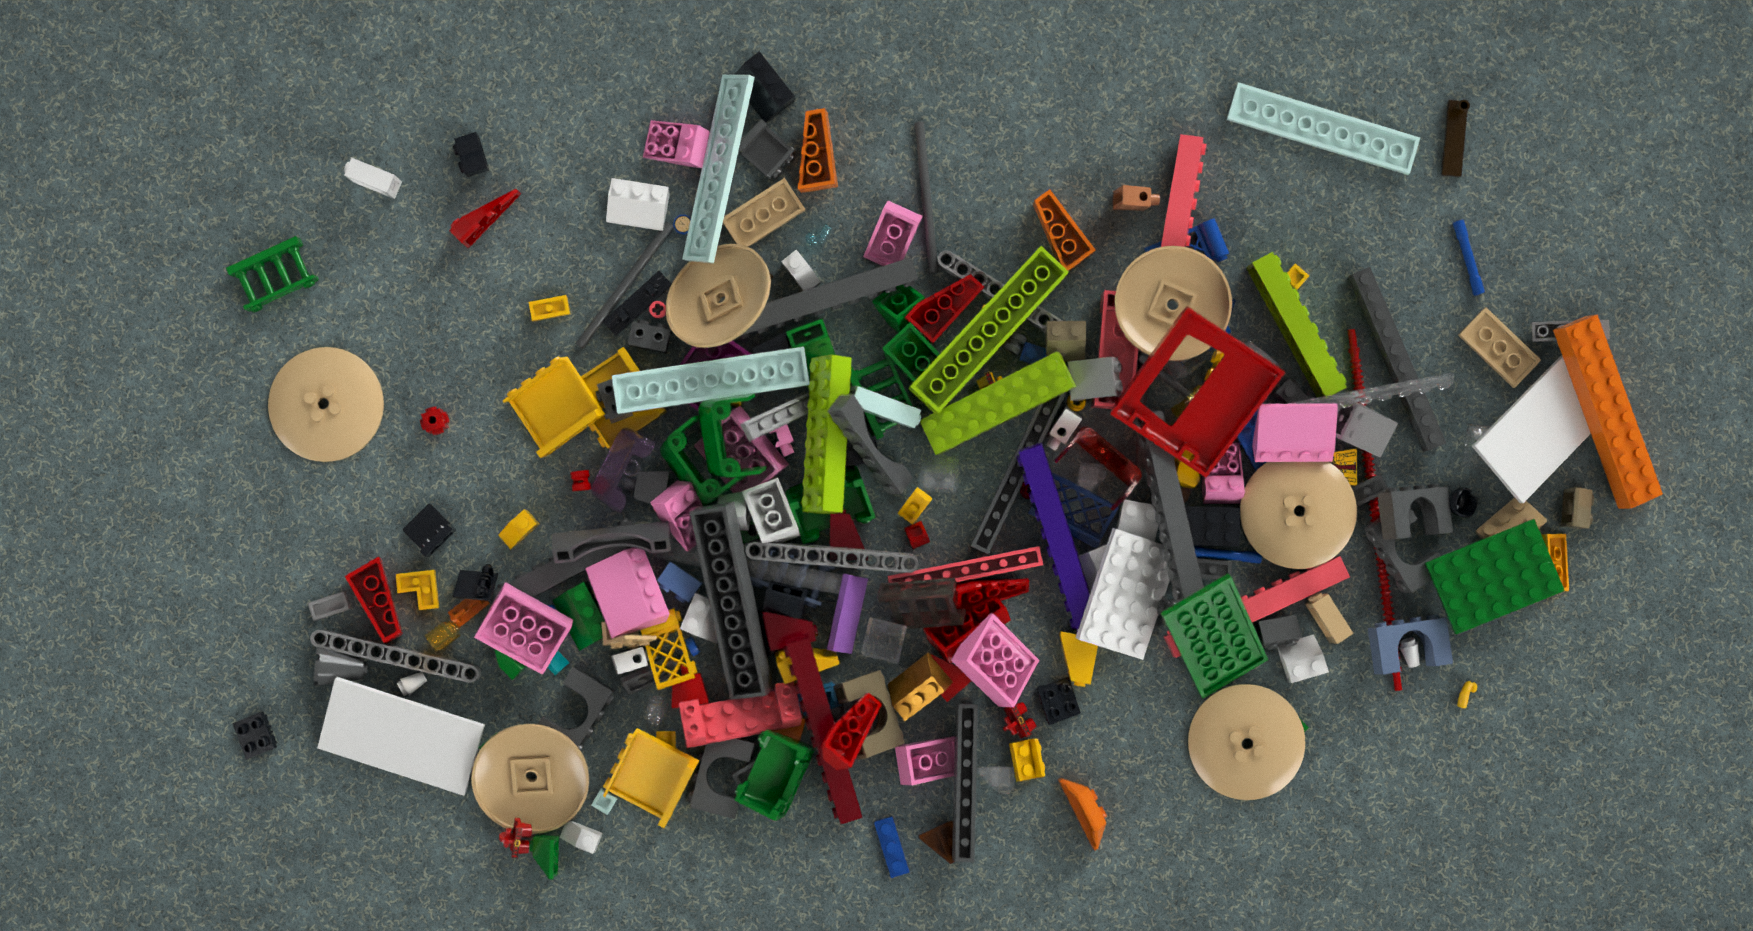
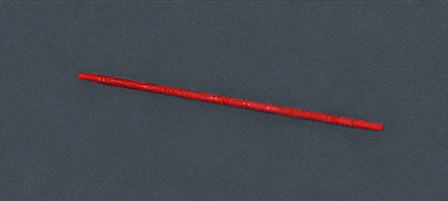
M1349 329L1350 349H1348V352L1351 356L1349 362L1352 363V366H1350V368H1353L1351 374L1354 375L1352 377L1354 379L1352 384L1355 385L1353 390L1356 391L1354 393L1356 399L1354 400L1366 406L1367 403L1364 402L1367 399L1364 397L1366 392H1363L1365 387L1362 386L1364 383L1362 378L1364 376L1361 375L1363 370H1360L1362 365L1359 363L1361 361L1359 359L1360 348L1357 346L1355 329ZM1363 450L1362 456H1364V459L1362 461L1365 462L1363 467H1366V470H1364L1366 476L1364 477L1368 480L1376 476L1374 474L1376 469H1373V466H1375V463L1372 462L1374 460L1372 458L1373 454ZM1378 497L1370 500V503H1368L1371 506L1369 511L1372 512L1369 515L1372 517L1370 522H1374L1380 517ZM1377 555L1375 560L1378 561L1376 566L1379 567L1377 569L1379 575L1377 576L1380 577L1378 582L1381 583L1379 588L1382 589L1380 591V594H1382L1380 599H1383L1381 605H1384V608H1382L1384 613L1382 615L1385 616V619L1383 621H1386V625H1392V621L1395 620L1393 618L1395 613L1392 612L1394 607H1391L1393 601L1390 600L1392 598L1390 596L1392 591L1389 590V587H1391L1388 584L1390 579L1387 578L1389 574H1387L1385 562ZM1400 672L1392 673L1394 690H1402Z

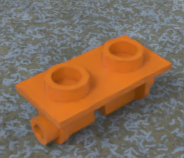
M464 599L450 610L448 614L451 616V621L460 628L490 603L484 600Z

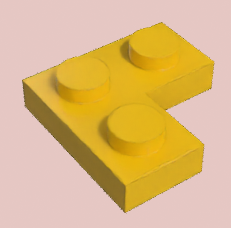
M435 570L395 574L397 593L417 591L419 610L439 608Z

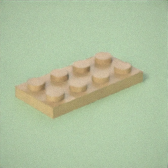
M783 178L724 216L723 224L736 244L750 247L806 210L787 180Z
M1486 307L1458 334L1512 388H1515L1541 361L1533 351Z

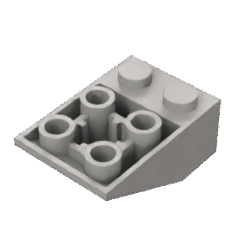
M1341 397L1337 405L1336 437L1381 457L1398 423L1349 397Z

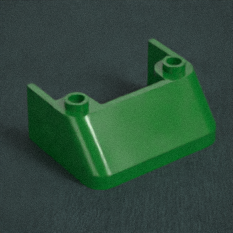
M755 393L705 400L700 403L698 408L707 468L711 475L732 478L756 475L766 470V466L740 469V464L736 459L727 458L721 420L730 416V403L749 401L755 397Z
M699 415L693 416L668 436L660 447V453L680 481L692 483L702 505L707 506L746 476L735 477L724 486L713 478L705 481L683 451L687 445V438L684 432L700 421Z

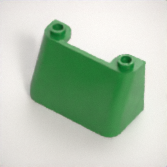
M857 466L845 467L843 509L846 510V513H850L852 519L856 518L857 522L866 524L876 517ZM803 483L787 489L785 494L803 544L813 543L818 540L820 536L819 531L830 528V513L802 512L801 501L804 487Z
M767 729L762 731L758 738L761 747L747 781L737 786L734 801L777 821L788 812L815 748L804 742Z

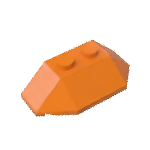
M1059 778L1058 781L1094 851L1097 850L1106 826L1104 818L1107 815L1102 806L1098 807L1096 803L1098 797L1094 789L1090 790L1085 785Z

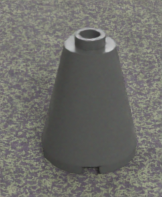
M317 647L316 654L318 657L315 660L314 686L334 684L336 677L354 681L363 679V675L367 676L368 664H364L363 659Z

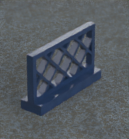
M1051 471L1053 479L1059 481L1060 488H1057V491H1062L1065 499L1061 501V504L1066 503L1069 511L1065 513L1071 535L1097 549L1119 506ZM1072 488L1076 490L1078 496L1068 499L1065 490ZM1090 497L1095 505L1085 508L1082 499ZM1079 500L1082 509L1072 511L1069 502ZM1032 503L1028 513L1036 517L1034 510H1037L1035 503ZM1107 506L1113 509L1110 515L1102 517L1099 508ZM1096 509L1099 518L1089 520L1086 511ZM1083 512L1086 521L1081 523L1075 521L1073 515ZM1101 522L1102 530L1100 533L1092 530L1091 523Z

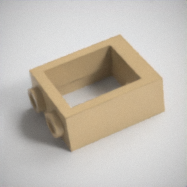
M1315 593L1307 598L1308 602L1305 605L1329 643L1338 644L1354 634L1329 594Z

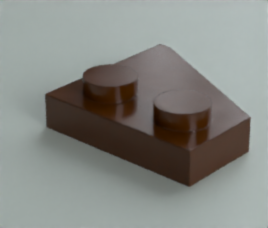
M952 820L917 835L921 841L949 864L954 863L952 861Z

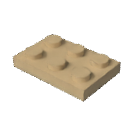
M1514 497L1476 530V534L1481 539H1484L1531 519H1535L1538 528H1540L1547 522V519L1527 501L1519 503Z

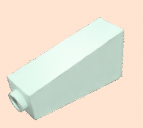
M850 386V394H853L863 407V412L909 428H915L921 420L920 409L859 386Z

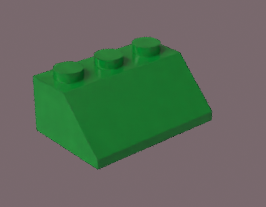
M587 582L573 587L552 600L558 612L573 619L569 633L579 651L603 639L602 622H605Z

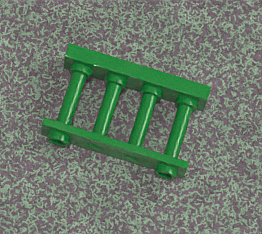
M292 237L226 268L230 276L239 278L250 303L243 306L244 310L252 311V313L258 312L263 309V305L300 288H310L319 280L318 276L314 274L309 276L299 254V247L304 246L299 237ZM286 253L292 255L302 277L301 280L295 283H291L281 261L282 255ZM269 261L274 262L285 286L275 292L264 270V263ZM251 269L257 271L267 293L266 296L260 299H256L246 276L247 271Z
M885 352L884 356L886 359L864 369L854 371L853 367H851V385L861 387L859 381L862 380V377L889 366L893 374L892 377L868 388H863L878 392L897 383L901 394L891 399L899 402L905 400L907 405L912 406L895 369V364ZM864 412L876 436V440L884 438L883 433L886 432V429L897 425V423L889 420L878 423L874 415Z

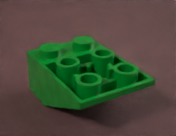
M823 319L786 332L792 348L804 347L809 382L811 358L835 355Z

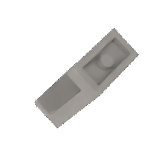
M1105 357L1068 362V370L1077 386L1070 390L1071 400L1082 401L1084 399L1121 396L1123 384L1119 376L1121 363L1118 361V358Z

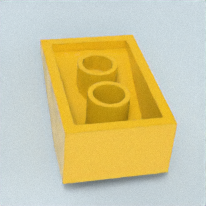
M783 648L778 649V652H775L776 662L784 684L797 680L796 676H791L788 666L792 664L790 657L786 658ZM812 648L819 672L840 664L836 651Z

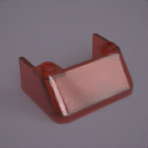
M1082 427L1056 457L1054 462L1058 463L1075 442L1078 443L1127 485L1110 508L1114 511L1141 480L1142 472L1094 429Z

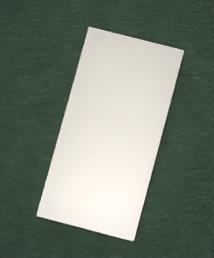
M1562 355L1472 446L1519 503H1524L1591 434Z
M336 677L317 748L464 796L467 792L485 724Z

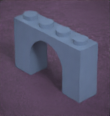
M1438 614L1427 615L1425 620H1421V617L1409 618L1410 622L1404 623V619L1394 620L1392 625H1386V622L1375 623V627L1368 628L1374 674L1401 672L1398 644L1401 637L1409 631L1416 633L1422 640L1426 666L1453 664L1446 617L1439 618Z

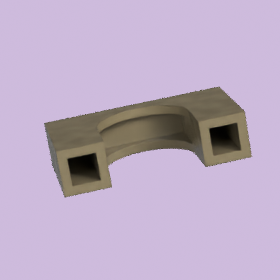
M881 670L870 672L833 686L839 704L862 698L866 693H870L882 704L878 711L877 726L871 734L866 736L857 755V760L865 759L905 744L903 732L899 727L897 714L893 709L891 697L885 685V677Z

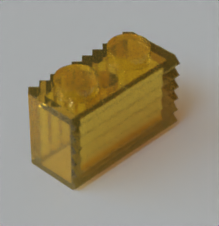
M441 622L428 634H425V638L435 650H442L461 636L459 633L460 628L453 622Z

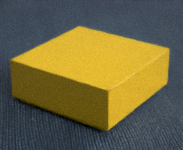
M1296 263L1287 272L1291 279L1289 283L1296 290L1309 277Z

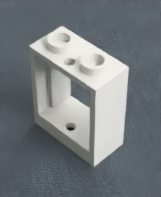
M351 158L350 162L348 161L344 167V176L352 182L395 199L402 181L394 174Z

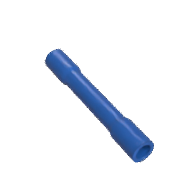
M1464 219L1453 222L1473 294L1475 296L1485 293L1468 239Z
M1194 546L1196 558L1235 560L1258 564L1261 563L1262 559L1258 552L1231 551Z

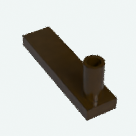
M1467 100L1448 101L1441 176L1458 178L1462 176L1467 111L1470 108V103Z

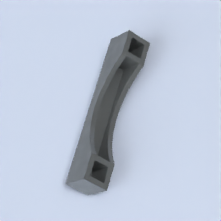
M853 394L839 395L828 410L833 421L839 426L843 435L850 441L854 450L858 452L863 462L872 471L873 476L880 482L884 491L888 494H902L913 479L912 475L904 464L895 463L887 459L875 447L866 429L863 407Z
M669 521L552 534V553L555 564L575 562L590 552L615 546L636 547L650 553L671 551Z

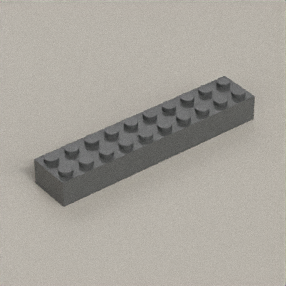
M734 502L698 507L690 511L730 700L766 696L774 690L735 504Z

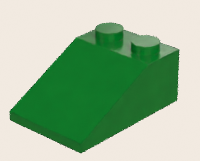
M910 322L882 348L912 384L940 355Z

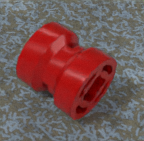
M589 470L570 472L571 479H573L572 491L591 490V483L588 480L590 477Z

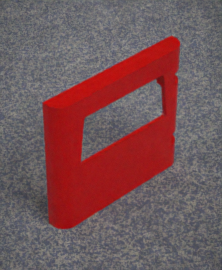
M1186 306L1116 401L1110 414L1207 478L1285 374V371L1189 306ZM1190 335L1224 353V356L1174 424L1170 426L1145 406L1140 399L1184 338ZM1136 417L1143 421L1140 427L1133 423ZM1185 450L1192 453L1189 460L1182 456Z

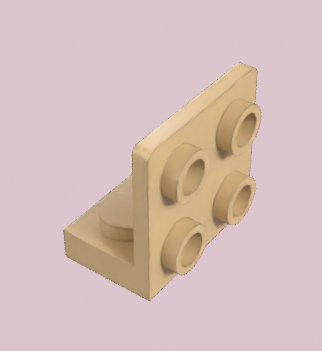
M602 622L603 646H611V649L623 648V646H627V649H637L639 646L650 645L651 641L657 640L656 636L639 635V630L612 639L606 623Z

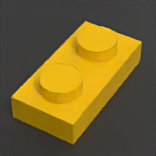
M567 295L529 302L533 322L571 314Z
M917 487L898 514L913 525L933 498Z

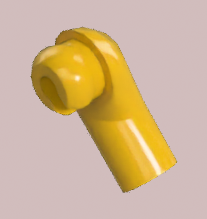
M1467 681L1464 683L1459 693L1458 707L1467 708L1470 692L1475 693L1477 691V684L1475 682Z

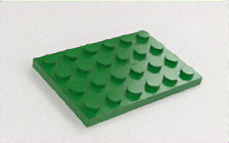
M1535 519L1425 562L1455 635L1565 591Z
M1229 574L1224 575L1161 612L1202 699L1268 661L1256 630Z

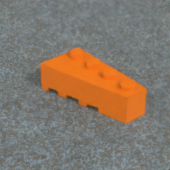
M825 108L806 111L797 190L800 193L836 188L838 187L828 112Z
M1050 189L1034 200L1033 206L1053 254L1064 268L1071 271L1094 254L1095 248Z

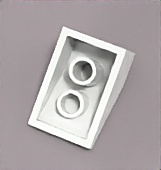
M1125 499L1121 500L1116 529L1155 542L1159 524L1155 520L1156 511L1154 505Z

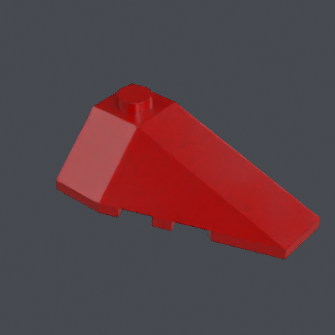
M514 189L462 216L460 219L457 218L450 225L451 229L449 231L469 249L521 193Z
M970 274L917 303L905 316V319L930 344H933L981 292L984 286Z
M1029 579L967 580L956 582L949 586V598L956 613L962 610L966 612L972 609V606L994 596L1002 601L1029 592Z
M866 693L830 728L822 744L823 759L835 770L852 767L882 705L870 693Z

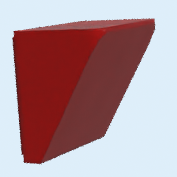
M922 521L904 528L912 549L930 542Z

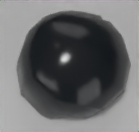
M1459 487L1451 493L1449 502L1450 510L1453 514L1464 518H1469L1474 514L1478 499L1471 494L1472 490Z

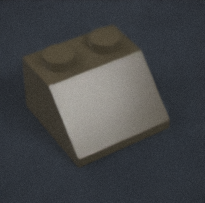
M1047 321L1045 324L1046 357L1055 352H1060L1064 362L1085 360L1086 321Z
M1578 487L1564 489L1561 527L1590 528L1593 521V515L1591 514V506L1594 504L1593 490Z

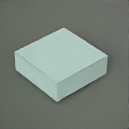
M601 788L591 806L608 815L618 798L609 792L606 797H603L605 790Z

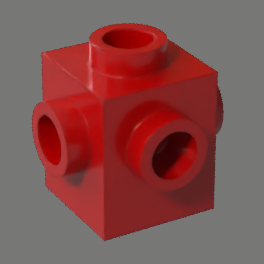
M434 406L425 409L426 412L421 414L420 424L427 433L438 435L444 433V429L449 428V417L443 409H437ZM432 417L436 418V422L434 424H432L430 418Z

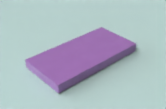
M843 574L827 650L852 654L868 582L867 578Z

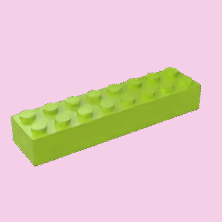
M1271 252L1252 262L1246 269L1318 401L1324 400L1347 388L1345 385L1347 383L1342 373L1339 374L1334 357L1329 356L1326 342L1318 336L1319 330L1314 322L1311 323L1306 306H1302L1300 303L1298 291L1295 288L1293 289L1289 283L1291 279L1286 271L1283 272L1280 266L1282 265L1280 258Z
M1055 352L943 408L937 415L933 413L921 419L920 424L935 455H940L1077 386L1060 352Z
M826 355L811 358L809 367L810 385H808L809 401L807 403L808 420L806 422L807 439L805 441L804 489L801 501L802 512L819 514L843 513L847 438L833 421L828 410L839 395L850 394L852 357Z

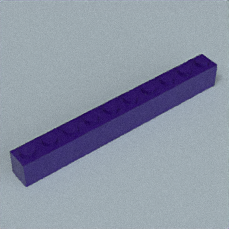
M1039 443L1020 449V455H1017L1019 466L1024 467L1025 473L1023 478L1025 484H1029L1031 488L1029 497L1031 502L1036 504L1037 510L1034 511L1037 521H1041L1043 528L1040 529L1043 539L1048 541L1049 546L1046 549L1049 558L1053 557L1054 559L1053 571L1055 576L1059 575L1061 582L1058 583L1061 594L1065 593L1066 596L1064 605L1066 611L1071 612L1072 618L1070 623L1072 629H1076L1078 632L1090 596V590L1043 445Z

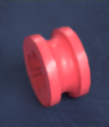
M654 301L649 307L650 314L656 319L663 318L666 315V305L661 301ZM656 305H660V308L663 306L660 315H656V312L653 313Z

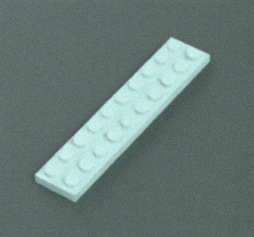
M722 75L682 257L683 260L714 263L754 77L751 75Z
M1239 82L1237 83L1226 119L1406 175L1410 174L1420 137Z
M804 347L612 375L617 414L810 385Z

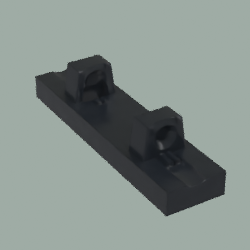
M657 271L612 312L603 323L617 336L647 309L651 303L669 289L672 284L660 271Z

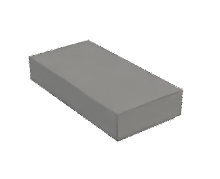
M346 591L308 603L313 621L351 609Z

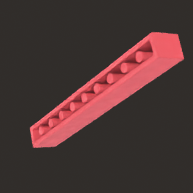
M1336 556L1319 566L1306 568L1307 570L1302 573L1299 570L1288 575L1289 579L1284 581L1278 579L1272 582V586L1267 589L1263 586L1254 590V595L1250 597L1247 594L1241 596L1251 622H1255L1350 578L1341 556ZM1168 630V635H1165L1164 638L1172 656L1177 658L1181 655Z

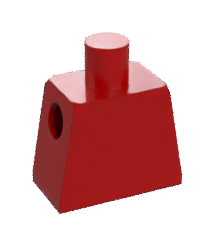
M681 665L680 676L689 674L688 668ZM695 673V678L672 685V708H679V703L697 699L699 705L710 703L701 673Z

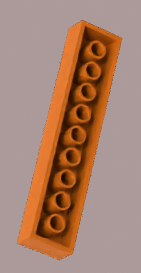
M1598 314L1584 316L1554 329L1553 332L1618 509H1632L1663 495Z

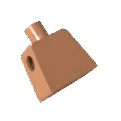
M1123 185L1113 191V210L1144 211L1150 208L1151 205L1158 206L1160 203V195L1151 194L1150 187Z

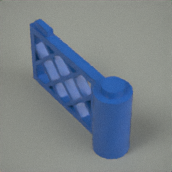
M1215 218L1188 230V234L1195 231L1198 238L1196 245H1189L1194 250L1203 251L1212 261L1216 260L1217 263L1227 259L1226 255L1229 254V251ZM1162 241L1144 248L1145 253L1161 247Z

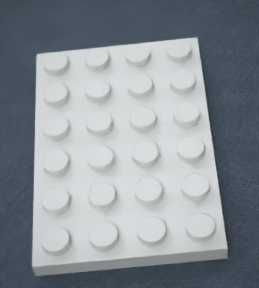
M1112 528L1076 639L1143 660L1158 617L1157 607L1159 601L1162 600V596H1165L1170 581L1168 577V564L1164 559V546L1162 544Z

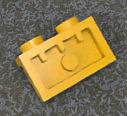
M1026 739L1009 743L1016 782L1045 777V765L1042 761V749L1038 739Z

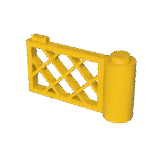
M675 608L668 610L670 614L666 622L640 630L642 636H656L657 639L661 640L657 649L650 647V645L645 646L658 690L695 678L694 674L698 673L695 662L690 661L682 630L680 629V622L683 621L679 610L676 611ZM678 632V638L675 643L667 640L670 633ZM664 643L673 646L668 655L660 651ZM676 648L683 651L680 660L672 657ZM658 654L666 657L661 666L654 663ZM669 660L678 663L673 672L665 669ZM681 665L689 670V674L683 676L676 673ZM663 671L671 675L668 681L660 683L659 677Z

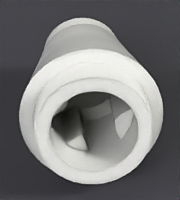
M1415 638L1401 640L1399 648L1408 667L1419 666L1418 642H1416Z
M423 672L401 678L397 685L404 696L408 694L410 696L427 682V679Z

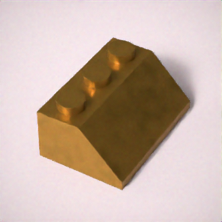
M926 653L888 683L892 706L906 721L942 694L953 682L933 657Z

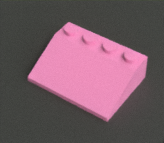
M1261 404L1258 408L1252 443L1255 462H1332L1336 440L1337 404Z
M741 406L732 410L728 418L721 420L727 458L736 459L740 464V469L766 466V470L760 474L746 476L730 489L733 493L742 492L770 481L789 465L765 435L750 442L748 441L740 424L751 418ZM702 437L694 447L706 460ZM720 477V478L724 481L725 484H727L728 482H730V481H731L732 479H734L735 477H732V478Z
M636 547L629 548L585 568L612 639L667 621L670 613L645 550Z
M505 582L474 638L543 675L570 631L573 619Z
M990 614L960 644L951 661L998 707H1014L1039 659L994 614Z

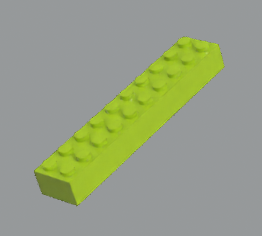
M1040 246L908 389L937 415L1064 279L1069 271Z

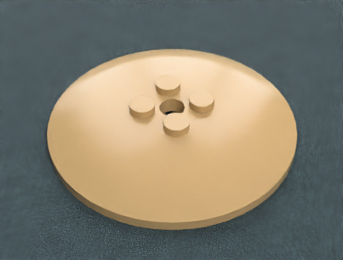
M740 244L717 246L714 263L689 261L674 279L666 300V318L673 333L686 344L703 348L725 344L743 334L760 316L769 297L771 280L765 261L756 251ZM722 297H725L724 301H722L721 303H719V302H720V299H721Z
M1164 246L1142 254L1126 268L1116 289L1115 313L1118 324L1131 344L1149 356L1186 306H1189L1224 331L1231 317L1232 295L1225 275L1209 257L1187 247ZM1171 300L1176 301L1178 308L1170 310L1167 307V303ZM1187 335L1169 361L1186 360L1196 357L1209 350L1211 346Z
M331 347L310 349L289 360L276 375L268 399L270 421L281 442L295 454L320 462L342 460L363 449L376 434L384 409V398L380 382L369 365L348 351ZM326 398L329 405L326 409H321L319 402Z
M1267 462L1258 468L1248 480L1245 486L1244 497L1240 501L1242 529L1254 550L1266 560L1292 569L1312 568L1334 558L1351 538L1357 517L1356 499L1351 485L1342 472L1330 462ZM1298 505L1302 506L1305 510L1304 515L1301 517L1296 516L1294 513V509Z
M1238 684L1215 692L1201 704L1189 728L1188 749L1195 770L1208 786L1230 798L1256 800L1275 794L1294 778L1304 757L1305 734L1298 714L1281 695L1262 686ZM1245 738H1250L1253 742L1252 746L1248 749L1242 747L1241 744Z
M522 724L496 733L482 746L476 756L472 769V788L479 806L495 823L504 828H511L513 831L514 819L521 818V823L531 824L532 834H539L565 825L579 812L588 793L589 771L580 749L563 733L543 725ZM534 772L537 778L529 779L526 774Z

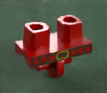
M1024 702L1015 704L1014 707L1003 708L1007 714L1003 718L1007 724L1002 727L1004 731L1009 729L1012 735L1017 733L1021 739L1031 735V731L1037 727L1032 718L1024 721L1021 716L1027 712Z
M515 818L513 831L511 828H506V832L499 834V841L504 843L503 847L508 848L510 844L512 858L518 859V854L529 853V840H521V837H531L532 826L531 824L521 823V818Z

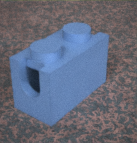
M669 562L657 579L660 582V588L666 592H669V590L673 591L676 594L675 598L682 603H685V601L691 602L694 594L697 593L703 584L673 562Z

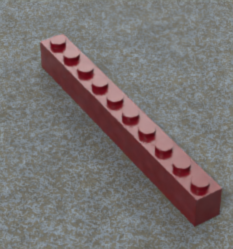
M808 633L786 639V646L783 647L786 658L790 657L792 664L788 666L791 676H796L797 679L794 686L796 693H801L803 699L799 701L802 712H807L806 726L808 730L812 729L813 736L810 739L813 748L817 747L819 752L816 755L818 765H823L824 772L821 773L824 784L828 783L830 788L826 791L829 801H833L835 805L832 808L834 818H839L840 825L861 819L863 817L849 769L835 770L823 759L822 744L830 728L835 723Z

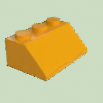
M1541 534L1565 591H1569L1566 534Z

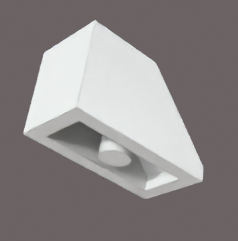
M797 250L781 261L784 268L803 291L812 289L820 283L818 277Z
M570 820L564 825L560 838L579 849L594 854L603 833Z

